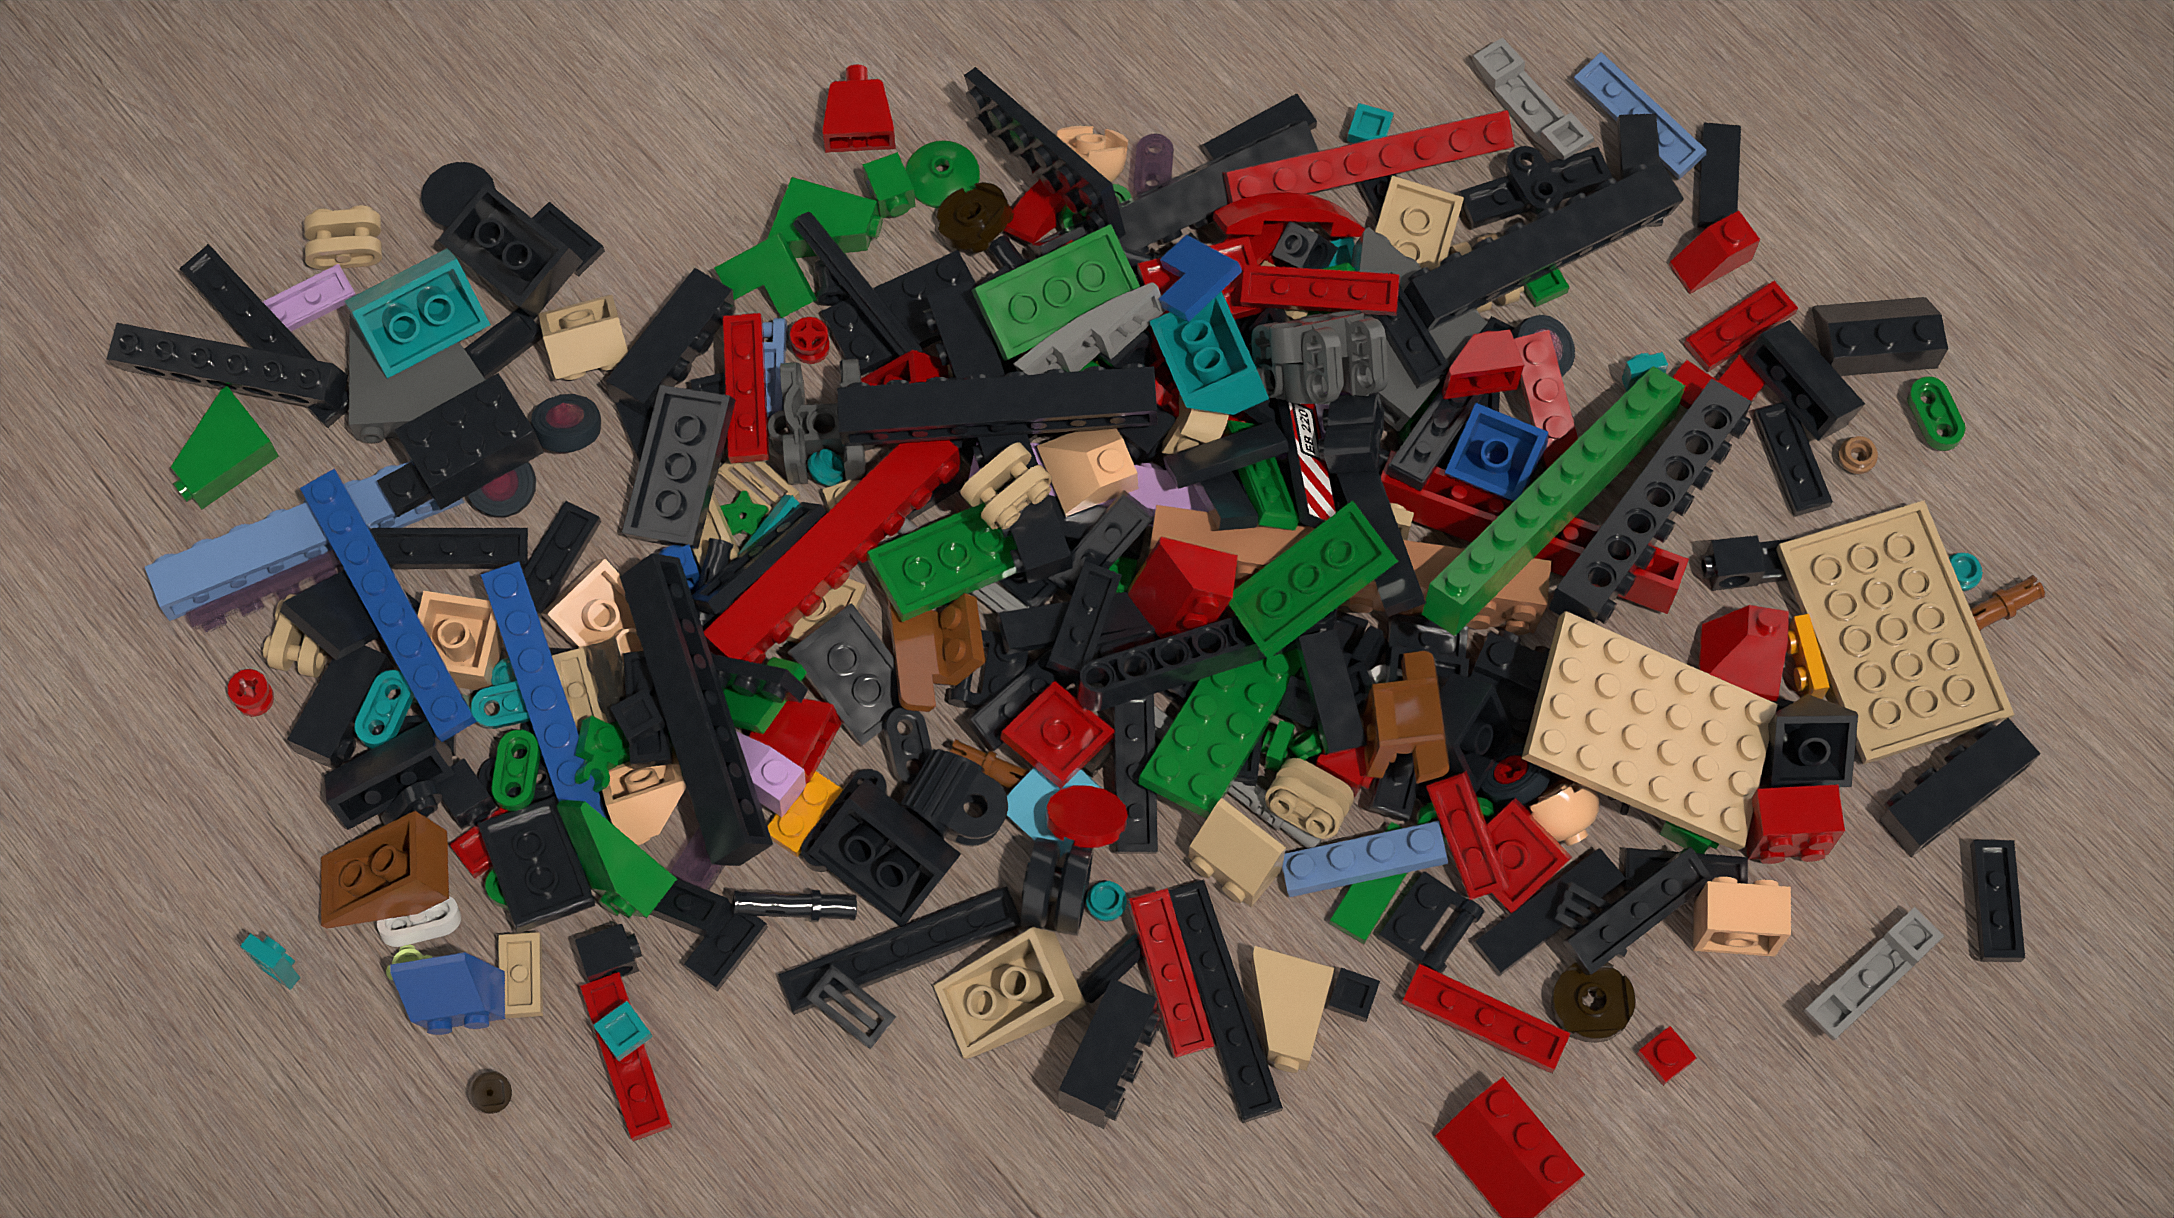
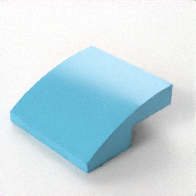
M1034 767L1007 795V816L1034 841L1037 837L1058 841L1061 858L1074 844V840L1064 837V841L1055 837L1048 829L1045 818L1050 797L1061 789ZM1081 769L1061 789L1071 786L1101 787Z

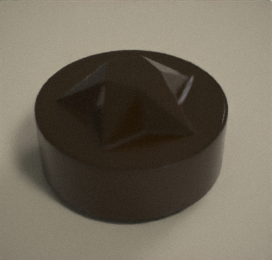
M485 1072L477 1075L471 1081L468 1088L470 1104L475 1110L484 1114L502 1111L507 1107L512 1097L510 1082L504 1075L497 1072Z

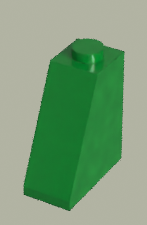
M791 177L768 238L782 232L795 258L817 256L793 225L798 216L811 212L844 253L867 251L871 239H877L880 235L883 217L879 216L878 203L875 200Z
M228 386L220 390L171 465L178 478L173 485L186 502L194 499L201 510L279 457L270 439Z

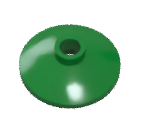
M934 141L925 144L913 153L906 166V172L914 188L915 199L932 208L939 209L949 195L961 188L965 192L977 189L974 184L980 181L979 164L973 153L963 145L952 141ZM939 166L949 167L946 171H938L936 169Z

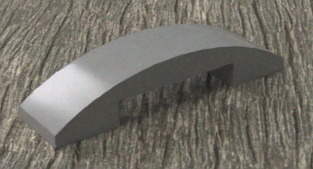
M1503 37L1473 55L1476 67L1499 102L1508 110L1509 114L1522 129L1547 151L1565 160L1594 142V137L1571 112L1565 116L1524 71L1525 61Z
M1914 907L1803 1012L1834 1041L1916 965L1944 935Z

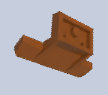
M966 593L940 613L930 610L904 622L899 618L887 596L899 702L903 708L911 711L930 712L936 707L933 683L956 686L985 663L977 598Z
M1428 651L1404 653L1401 659L1403 681L1372 684L1360 713V720L1367 745L1364 746L1367 777L1383 778L1389 762L1394 763L1397 753L1413 754L1416 784L1442 777L1449 770L1436 663L1433 655Z

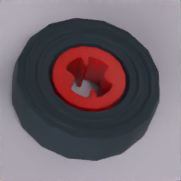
M1525 743L1507 745L1480 786L1486 798L1499 808H1505L1515 798L1523 806L1540 796L1547 788L1551 779V771L1521 759Z

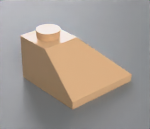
M1116 428L1074 431L1037 446L1045 469L1052 477L1051 483L1065 517L1116 498L1123 490L1129 493L1139 489L1138 473L1125 442Z
M672 747L673 764L633 769L630 762H627L609 770L610 782L602 792L611 822L637 845H641L650 840L651 837L660 834L686 789V783L682 777V771L674 747Z

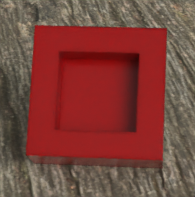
M1671 1026L1637 1052L1639 1058L1663 1086L1697 1059L1695 1054Z

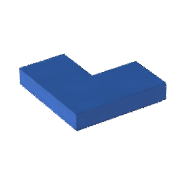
M1185 235L1160 259L1163 268L1180 277V279L1159 298L1162 308L1189 322L1242 272L1241 267L1237 261Z

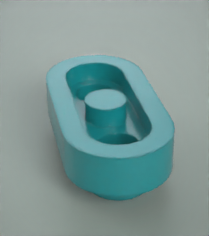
M389 670L378 675L356 718V734L361 742L369 748L374 749L397 736L412 704L414 694L402 672ZM392 690H401V694L398 698H388V695ZM375 726H385L384 731L381 734H372V730Z
M517 681L484 688L476 693L471 703V711L477 723L487 729H497L531 721ZM490 703H496L500 706V711L494 716H489L485 713L486 706Z

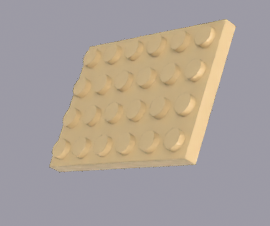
M1925 500L1778 545L1776 551L1802 615L1810 614L1825 672L1839 706L1856 711L1858 714L1856 749L1863 765L1983 728L1991 721L1994 724L2000 723L2006 718L2011 719L2015 715Z
M1566 611L1558 618L1521 759L1738 851L1745 847L1753 813L1751 798L1759 787L1769 743L1768 724L1776 713L1777 704Z

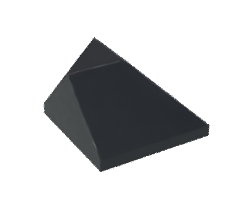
M1809 694L1776 712L1768 724L1767 762L1770 787L1782 788L1838 784L1839 787H1852L1858 725L1857 712Z

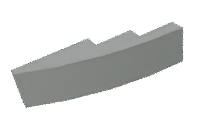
M1151 282L1117 296L1077 317L1045 338L1015 362L1016 370L1025 372L1028 375L1044 374L1045 371L1050 369L1078 372L1100 352L1111 360L1150 325L1149 321L1158 318L1166 311L1162 308L1159 301L1161 294L1158 286Z

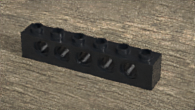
M116 323L107 360L127 372L221 390L228 386L232 392L336 412L340 410L349 376L333 363L123 323Z

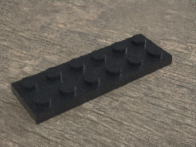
M974 67L964 74L969 90L966 92V97L976 113L974 122L984 136L991 135L1006 155L1013 154L1028 174H1036L1051 194L1058 193L1074 214L1081 213L1087 219V222L1094 231L1111 224L1118 240L1126 235L1113 184L978 68Z

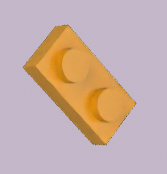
M1810 614L1794 616L1788 626L1786 651L1788 654H1793L1795 660V685L1798 691H1803L1804 696L1809 694L1823 699L1830 686Z
M815 771L810 782L806 784L803 792L783 817L776 814L767 826L772 841L798 857L802 852V844L805 838L844 789Z

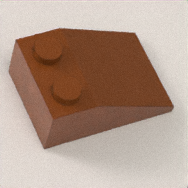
M413 811L321 857V926L326 929L415 915L449 899L447 830L417 811Z

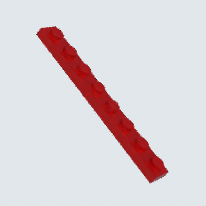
M1502 110L1223 172L1230 204L1250 196L1267 193L1291 192L1307 194L1515 147L1509 112L1508 110Z

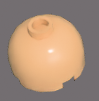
M1070 126L1057 131L1058 138L1110 182L1119 177L1124 169L1127 156L1128 139L1124 135L1109 129H1105V136L1093 134V126Z
M1563 778L1547 786L1540 796L1535 799L1538 800L1529 807L1524 805L1535 820L1558 842L1564 840L1566 846H1570L1588 836L1586 828L1596 820L1599 812V797L1596 790L1568 778Z

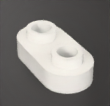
M449 896L448 900L419 914L378 920L377 928L385 944L392 947H401L452 933L460 925L461 913L456 901Z

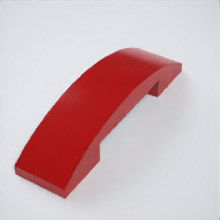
M1276 192L1250 196L1225 205L1214 211L1213 220L1225 234L1261 235L1264 221L1318 222L1330 236L1360 237L1365 231V228L1344 208L1326 199L1302 193Z

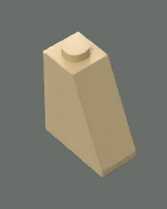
M1255 946L1251 960V969L1267 1060L1275 1062L1274 1066L1286 1072L1297 1073L1299 1069L1307 1071L1334 968Z

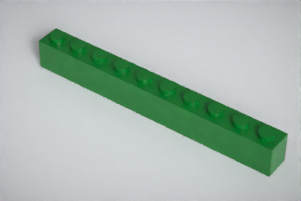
M1653 366L1429 584L1422 615L1456 636L1676 417L1685 385Z

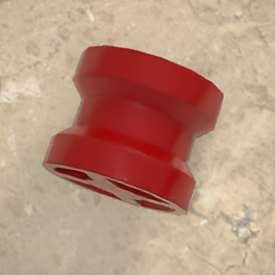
M805 317L794 323L791 327L790 338L795 357L806 364H815L824 360L829 354L830 342L827 326L823 321L815 317Z
M253 669L241 670L235 673L229 681L228 695L242 714L250 717L260 716L272 707L274 691L264 675L259 671Z

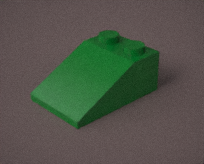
M561 799L557 804V809L591 888L601 896L598 902L615 916L621 913L627 918H631V916L647 918L677 878L586 801Z

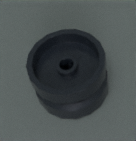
M1036 838L1023 883L1021 926L1042 929L1048 922L1051 906L1053 905L1056 906L1054 919L1056 931L1058 933L1078 936L1088 893L1094 848H1082L1072 845L1067 850L1062 868L1059 867L1060 846L1058 841Z

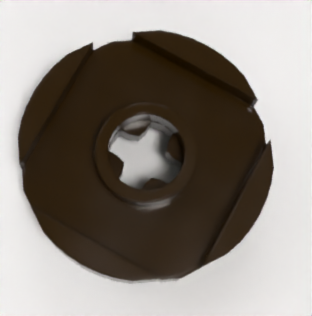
M986 182L975 183L974 185L977 189L965 192L961 188L953 192L939 207L936 217L939 221L938 230L949 246L963 250L971 249L974 253L983 252L989 248L991 241L1000 235L1007 224L1012 221L1014 213L1002 189L997 185Z
M1575 962L1560 975L1551 996L1552 1011L1556 1021L1561 1025V1029L1571 1033V1038H1577L1589 1043L1605 1042L1622 1033L1631 1019L1636 1004L1633 985L1625 974L1623 976L1618 970L1613 968L1614 965L1607 962L1592 975H1585L1577 962ZM1588 991H1595L1597 998L1604 999V1004L1599 1005L1597 1011L1590 1010L1589 1006L1583 1004L1582 999L1587 998Z

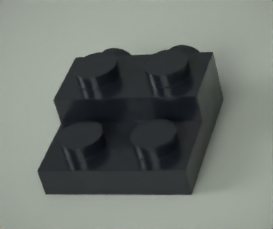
M1501 630L1498 635L1489 632L1470 678L1493 684L1514 730V735L1527 740L1550 649L1544 646H1536L1535 650L1523 646L1520 644L1521 639L1509 631Z

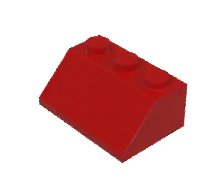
M1161 536L1128 587V596L1148 623L1156 629L1155 632L1161 639L1214 623L1233 597L1238 555Z
M1501 1077L1473 1099L1434 1136L1436 1141L1500 1218H1538L1574 1189L1585 1176L1584 1172L1504 1077Z

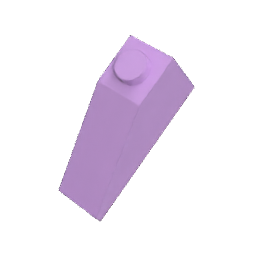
M737 732L759 802L780 817H783L806 787L804 769L772 747Z

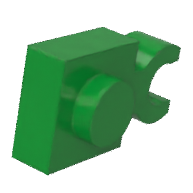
M592 715L582 720L575 755L585 761L584 765L576 771L575 782L580 785L588 781L591 774L595 780L594 792L598 793L609 785V770L618 765L624 732L621 729Z

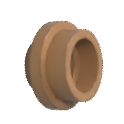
M1856 436L1848 438L1842 443L1838 451V459L1842 467L1848 472L1864 474L1875 466L1878 460V452L1870 439ZM1851 453L1861 454L1863 461L1854 459Z

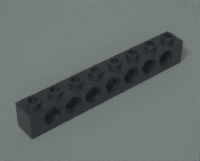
M1711 378L1556 587L1549 610L1559 616L1567 611L1594 624H1597L1599 621L1605 624L1609 620L1617 606V603L1614 602L1618 594L1625 597L1637 578L1634 575L1638 567L1643 570L1646 569L1655 555L1656 549L1653 548L1658 540L1662 543L1667 540L1676 524L1672 521L1677 514L1683 517L1694 501L1695 496L1691 494L1695 488L1701 491L1705 488L1714 470L1710 469L1714 462L1721 465L1732 448V444L1729 443L1733 436L1740 439L1751 421L1746 415L1752 401Z

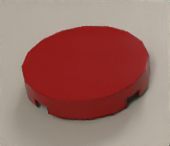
M1071 786L1059 790L1050 797L1045 818L1048 829L1058 839L1064 841V837L1074 840L1073 845L1099 848L1112 844L1119 839L1120 833L1125 831L1128 814L1125 804L1119 797L1105 789L1093 786Z

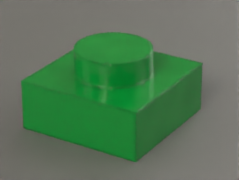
M1280 720L1275 732L1268 730L1261 748V753L1266 754V769L1278 773L1286 759L1289 745L1293 740L1295 725Z

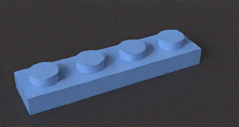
M1602 52L1574 76V82L1615 121H1617L1619 115L1656 113L1659 160L1679 180L1706 155V149Z
M1436 821L1286 853L1282 867L1289 897L1440 866L1448 864L1440 823Z

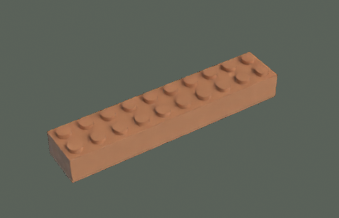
M1156 505L1149 554L1162 536L1238 555L1234 582L1235 590L1312 532L1314 528L1297 525L1296 530L1261 526L1257 523V527L1219 530L1209 512ZM1403 540L1425 600L1429 584L1465 550L1464 548ZM1533 558L1467 626L1479 630L1488 629L1489 627L1503 628L1515 635H1526L1529 632L1535 633L1548 603L1551 561ZM1375 580L1341 604V606H1348L1350 610L1359 613H1368L1372 610L1385 612ZM1424 604L1398 614L1425 617L1422 615Z

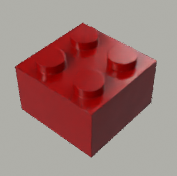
M1839 785L1757 789L1751 798L1753 813L1746 839L1748 860L1761 859L1763 864H1775L1783 862L1787 857H1801L1802 861L1813 862L1822 860L1826 855H1829L1845 832Z

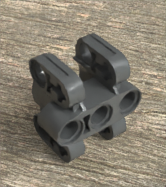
M1363 311L1319 313L1282 323L1273 322L1258 325L1253 330L1251 339L1253 362L1269 398L1276 397V399H1283L1287 402L1298 404L1328 405L1330 402L1338 399L1340 392L1350 393L1351 396H1369L1370 393L1383 391L1388 384L1385 329L1378 319H1365ZM1367 367L1370 369L1372 374V384H1370L1367 380ZM1271 371L1275 376V388L1272 386L1270 380Z
M843 359L839 361L841 374L840 388L847 387L851 383L862 382L859 359ZM797 362L781 363L780 376L784 410L777 411L771 416L768 421V431L773 449L779 454L784 455L788 484H808V456L823 449H829L836 454H844L847 481L862 480L866 476L865 451L875 448L878 444L843 447L839 434L838 403L805 405V389L801 364ZM825 425L834 428L826 434L816 432L818 428ZM788 428L789 434H783V436L778 434L780 430Z

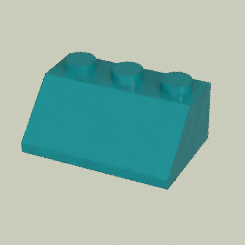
M448 248L344 301L387 379L491 325L457 258Z
M1222 291L1189 322L1171 312L1149 321L1186 408L1234 415L1269 399Z

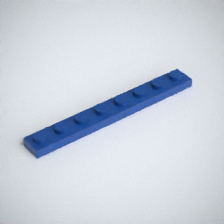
M332 469L301 487L300 489L436 736L443 742L476 723L477 720L340 475L335 469Z
M520 562L481 574L558 801L560 802L561 799L586 801L608 820L599 792L593 791L595 784L593 776L590 774L589 780L580 785L575 782L576 771L584 765L585 761L575 755L579 733Z

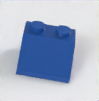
M1475 403L1447 466L1445 475L1514 502L1530 484L1548 444L1549 432Z
M466 952L390 965L391 976L410 1021L426 1028L429 1034H449L452 1032V1027L459 1026L469 1029H482L489 1027L490 1021L505 1019V971Z

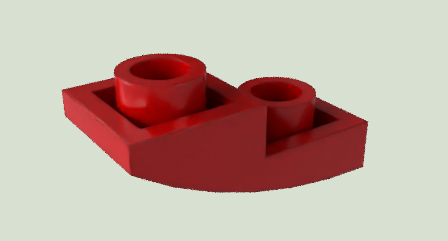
M1039 179L1012 210L1014 217L1003 231L1034 244L1056 227V214L1062 210L1066 203L1058 193L1051 194L1045 188L1041 179Z

